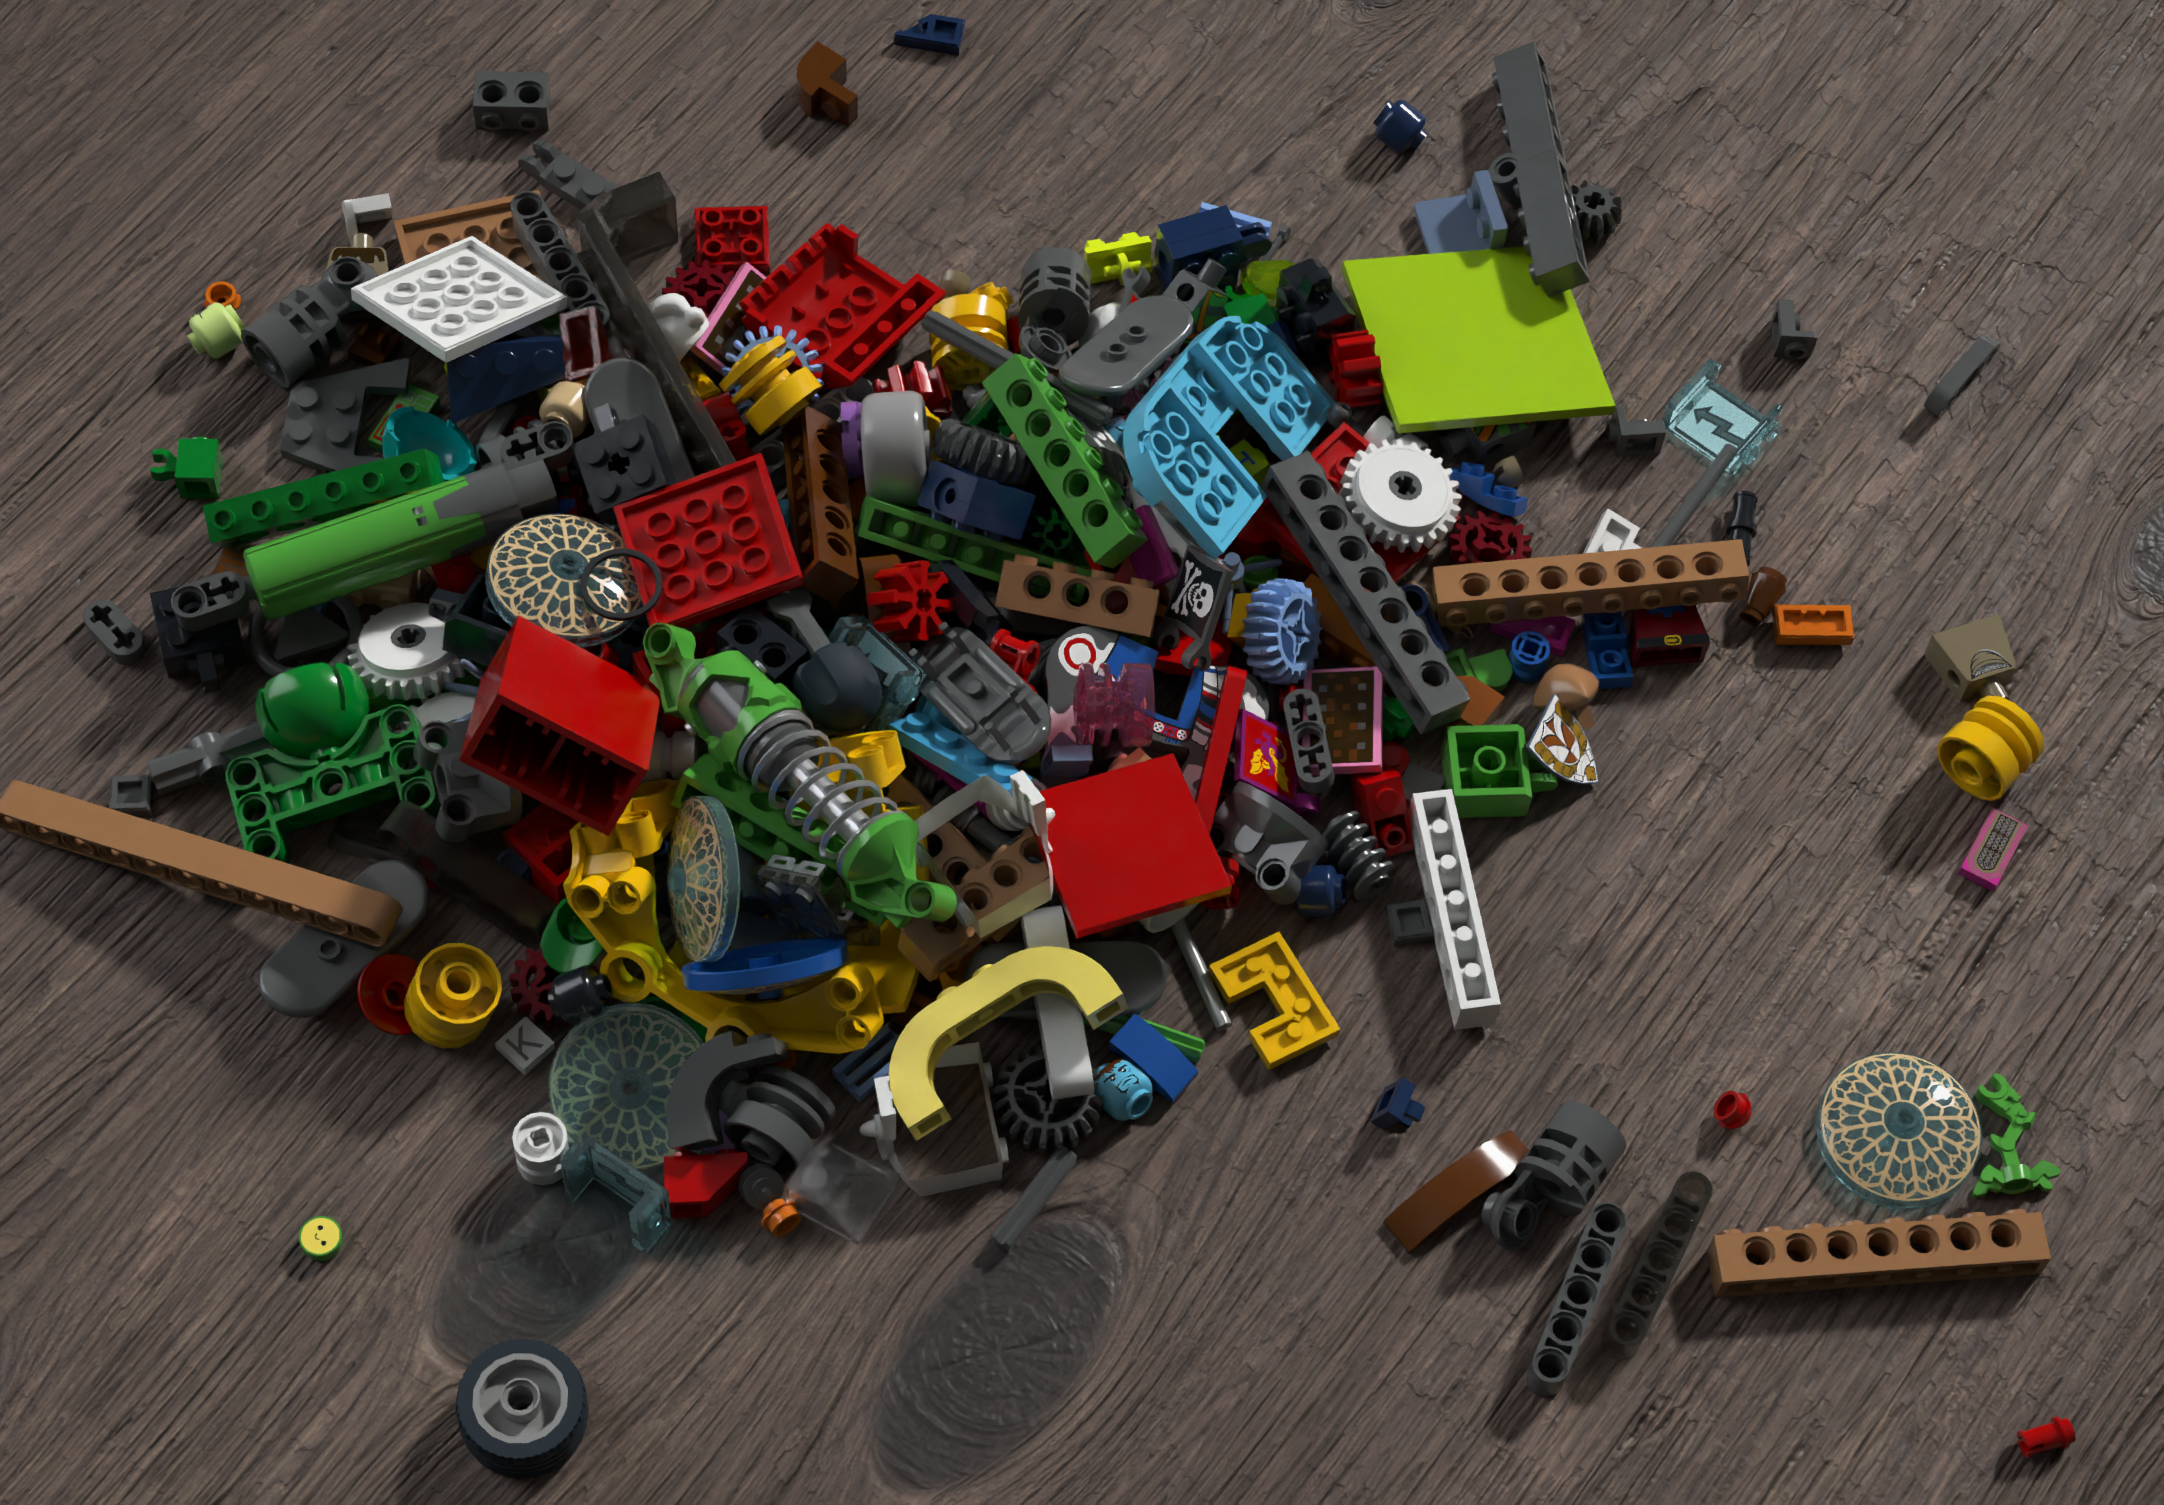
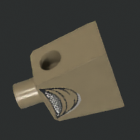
M1998 614L1932 635L1924 655L1957 699L1966 700L1979 695L1982 698L1992 695L2000 696L2007 700L2010 699L2004 687L2009 684L2016 670V662Z

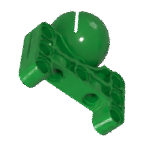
M315 663L293 668L273 677L266 683L264 689H259L255 705L257 721L264 737L274 750L272 751L270 748L246 756H239L229 763L225 772L229 793L246 851L261 855L266 847L275 845V851L268 858L290 864L291 850L286 833L399 796L400 801L410 815L418 822L431 823L437 819L441 803L437 795L433 771L425 770L419 765L411 770H404L408 760L414 758V749L420 730L423 727L410 708L405 705L396 704L368 714L369 700L363 681L352 667L343 663H336L332 668L326 663ZM335 674H336V676H337V679H338V682H339V685H340V690H339V688H338V683H337ZM410 722L406 731L394 734L395 728L400 723ZM256 773L255 779L250 784L242 786V781L246 775ZM343 783L339 793L328 796L329 789L333 785ZM430 794L426 804L414 806L416 799L420 795ZM266 809L264 816L260 820L251 822L252 816L256 811Z

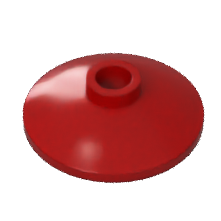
M387 954L374 959L365 967L358 983V999L364 1015L376 1028L391 1035H406L413 1032L405 1018L404 1000L419 964L407 956ZM386 992L393 996V1004L389 1002Z

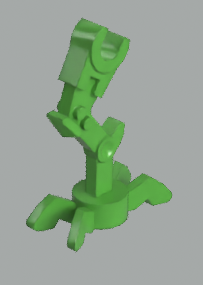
M1994 1073L1989 1084L1997 1092H1990L1986 1087L1980 1085L1975 1093V1097L1981 1104L2010 1121V1126L2003 1137L1991 1134L1988 1139L1990 1146L2001 1154L2004 1168L1998 1170L1988 1164L1979 1177V1181L1972 1192V1197H1983L1986 1195L1987 1190L1995 1193L2017 1194L2039 1187L2042 1191L2051 1192L2053 1185L2049 1179L2058 1177L2061 1172L2060 1168L2050 1162L2041 1160L2030 1170L2027 1165L2020 1164L2015 1148V1143L2021 1133L2032 1128L2035 1121V1112H2030L2028 1115L2020 1103L2021 1097L2007 1083L2002 1075Z

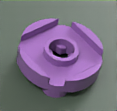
M857 401L841 402V421H845L843 433H841L843 457L846 459V467L848 469L847 476L848 479L863 478L861 403H857Z

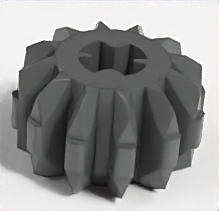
M1586 180L1583 181L1580 187L1572 185L1571 188L1582 242L1588 237H1592L1597 243L1603 236L1611 237L1615 232V228L1621 223L1623 215L1621 213V197L1614 196L1613 187L1602 188L1600 181L1595 186H1591Z

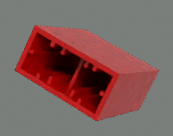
M518 615L481 678L459 761L609 836L649 770L661 698L660 690L654 685Z

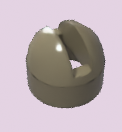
M944 271L940 281V288L946 291L945 299L955 295L967 294L971 278L960 271Z
M1513 455L1500 460L1493 468L1492 474L1496 475L1495 479H1497L1496 483L1498 486L1513 488L1524 483L1522 471Z

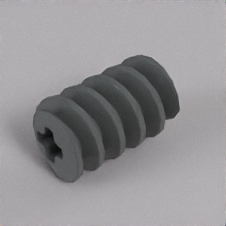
M1352 811L1334 818L1324 825L1319 833L1329 844L1326 851H1329V859L1337 864L1339 874L1346 876V885L1350 889H1354V897L1358 901H1366L1380 895L1392 885L1394 878L1388 877V874L1394 869V864L1391 861L1379 863L1386 855L1385 850L1380 848L1371 851L1377 844L1378 839L1375 836L1363 839L1370 827L1366 823L1355 826L1361 819V814L1359 811Z

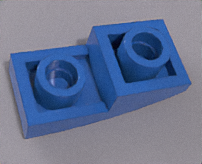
M1464 462L1462 466L1452 469L1450 481H1458L1459 486L1457 489L1475 502L1511 517L1526 513L1528 498L1516 495L1517 490L1511 487H1494L1496 475L1484 472V466Z
M1621 612L1582 614V629L1588 668L1599 681L1598 689L1632 687L1633 673L1626 651L1628 637Z
M1134 1014L1109 1041V1049L1134 1064L1148 1076L1152 1083V1089L1172 1103L1198 1075V1070L1168 1039L1137 1014Z

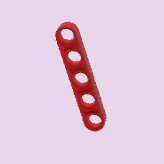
M1227 666L1195 796L1196 806L1209 835L1247 677V670Z

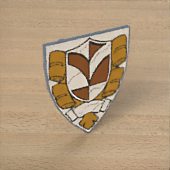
M1553 694L1530 741L1526 743L1527 752H1530L1549 772L1567 782L1580 785L1598 783L1595 759L1582 727L1571 711L1561 704L1559 697Z

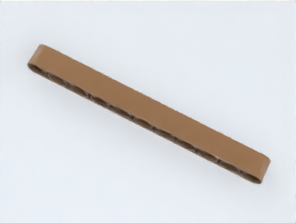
M11 781L0 798V828L7 832L372 946L381 947L385 945L403 912L402 905L385 893L22 781Z

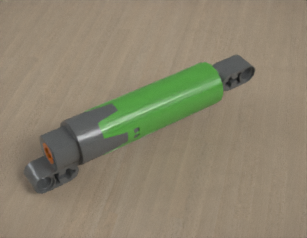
M553 421L512 434L505 438L501 444V463L245 549L243 558L249 576L242 578L236 572L226 571L177 588L171 598L175 617L179 625L185 630L199 631L240 617L249 609L250 600L257 598L265 618L272 621L494 545L515 525L531 518L546 516L559 511L557 494L549 472L563 468L572 461L574 456L572 431L566 424ZM553 440H560L565 443L564 447L557 450L550 449L546 445ZM535 447H539L540 455L536 456ZM520 454L523 460L518 461L514 455ZM524 527V528H519V529H521L522 531H525V532H526V527ZM515 530L510 535L517 537L525 533ZM233 590L235 597L227 599L225 593ZM212 596L215 605L210 606L208 597ZM197 602L201 604L199 610L194 613L182 612L185 605Z

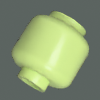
M215 302L193 315L189 320L192 333L187 335V338L199 355L206 351L211 358L219 359L243 343L241 331L245 326L230 304L224 307L222 304Z

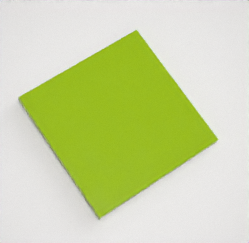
M1525 246L1343 261L1341 271L1362 330H1368L1369 335L1373 334L1376 341L1374 356H1380L1381 369H1377V374L1383 383V393L1397 434L1613 415L1616 405L1571 289L1548 297L1541 284L1536 286L1528 268V265L1532 264L1533 260L1528 255Z

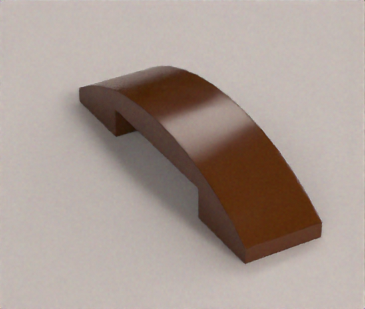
M1512 1130L1489 1140L1427 1182L1387 1216L1383 1224L1408 1254H1411L1442 1231L1443 1225L1499 1185L1503 1184L1506 1186L1517 1178L1515 1174L1516 1166L1528 1149Z

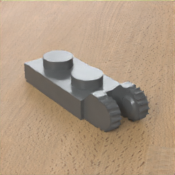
M537 139L532 144V148L535 154L549 163L546 168L538 159L525 153L518 159V165L523 171L538 180L541 186L595 219H598L620 196V187L563 152L559 153L552 144L547 143L545 140Z

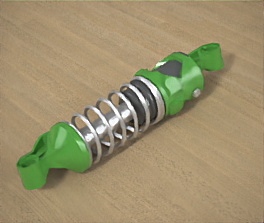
M655 623L647 629L643 645L653 672L649 680L660 690L664 712L683 719L686 722L684 728L694 738L699 735L708 744L710 756L724 770L729 773L736 772L747 781L751 780L753 790L758 793L769 792L768 800L770 807L776 810L786 808L785 818L787 824L791 826L803 825L802 835L804 841L808 843L820 842L819 852L821 858L825 860L838 859L836 864L837 874L850 886L853 902L871 910L881 911L897 928L901 929L906 927L912 917L943 922L954 914L957 898L952 888L944 884L917 880L916 846L919 837L917 823L906 813L898 810L897 804L888 797H882L879 786L872 781L865 780L862 769L855 764H848L845 753L837 747H831L827 735L819 730H814L812 721L801 711L800 700L783 684H774L765 675L767 670L758 660L752 663L739 651H724L706 658L694 659L696 641L689 630L666 623ZM816 737L818 740H820L823 744V747H819V744H817L813 740V738ZM821 753H824V760L820 768H818L819 756ZM830 753L839 758L840 764L828 767ZM841 770V776L837 784H835L827 774ZM847 770L856 775V781L844 784ZM858 787V792L854 801H852L844 791ZM864 787L873 792V798L861 801ZM795 790L789 801L779 803L775 800L776 792ZM804 799L812 807V810L805 818L796 820L792 817L794 805ZM875 804L874 811L869 818L861 808ZM881 804L887 806L891 811L880 814ZM821 816L829 824V827L823 834L814 837L809 834L811 822ZM838 833L847 843L840 851L831 854L826 851V845L829 838ZM930 895H932V903L928 907V900Z

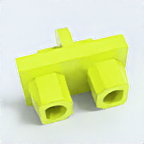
M1136 232L1123 234L1116 242L1105 244L1100 239L1087 241L1084 255L1091 270V284L1119 279L1120 284L1124 285L1122 274L1127 268H1130L1135 275H1138L1140 267H1144L1148 273L1152 272V246L1149 236L1139 237Z

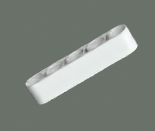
M1061 905L1033 909L1020 916L1025 949L1041 946L1070 949ZM1044 993L1034 995L1052 1099L1094 1094L1093 1074L1081 1010L1070 999L1058 994Z

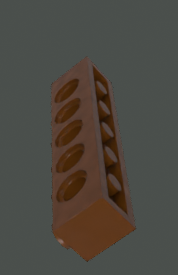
M806 406L797 412L782 428L792 545L805 581V585L799 587L835 604L846 592H850L855 587L859 578L848 486V469L846 467V459L843 457L841 433H843L842 423Z

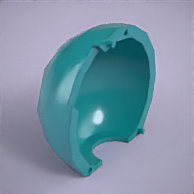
M414 406L398 408L389 415L382 435L384 459L425 448L439 456L444 482L474 472L477 463L474 447L465 433L456 426L457 423L452 424L449 419L444 421L430 413L414 410Z

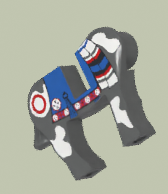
M1096 626L1077 627L1059 638H1052L1039 643L1040 656L1027 682L1037 692L1040 689L1042 690L1043 700L1047 704L1051 715V732L1047 742L1040 749V764L1046 749L1058 733H1066L1077 745H1080L1085 736L1095 727L1118 741L1128 742L1164 755L1174 753L1176 760H1181L1184 763L1181 772L1195 801L1227 666L1211 665L1206 672L1200 671L1195 666L1177 719L1174 720L1140 708L1159 651ZM1247 672L1239 710L1243 708L1267 721L1269 714L1267 696L1257 679ZM1236 725L1234 729V734L1230 746L1227 763L1232 760L1235 754ZM1039 774L1038 781L1048 789L1076 781L1078 777H1042Z

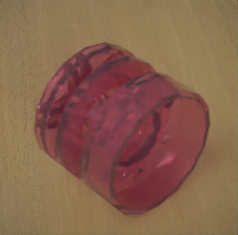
M1081 663L1077 682L1073 690V720L1077 729L1079 745L1092 746L1095 729H1097L1100 747H1107L1111 739L1112 729H1118L1122 747H1149L1153 737L1155 710L1154 680L1150 663H1123L1119 671L1118 681H1112L1108 663L1100 664L1097 681H1095L1092 663Z

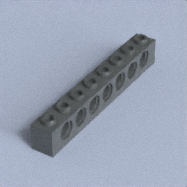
M1309 451L1271 465L1261 488L1268 495V499L1420 734H1425L1459 719L1471 700L1465 684L1460 679H1457L1449 667L1444 652L1437 648L1427 633L1424 621L1415 615L1407 602L1403 589L1395 584L1386 570L1384 560L1374 552L1366 540L1363 528L1356 524L1346 509L1344 499L1334 491L1327 480L1323 467L1316 463Z

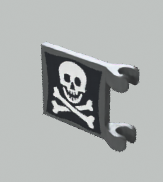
M1187 545L1164 618L1154 628L1152 638L1150 637L1151 644L1160 648L1163 638L1167 636L1164 644L1165 647L1169 650H1175L1180 641L1178 630L1180 629L1195 639L1183 652L1181 657L1182 665L1187 669H1192L1194 661L1199 657L1196 663L1197 669L1203 672L1209 670L1211 666L1209 646L1234 571L1198 548Z

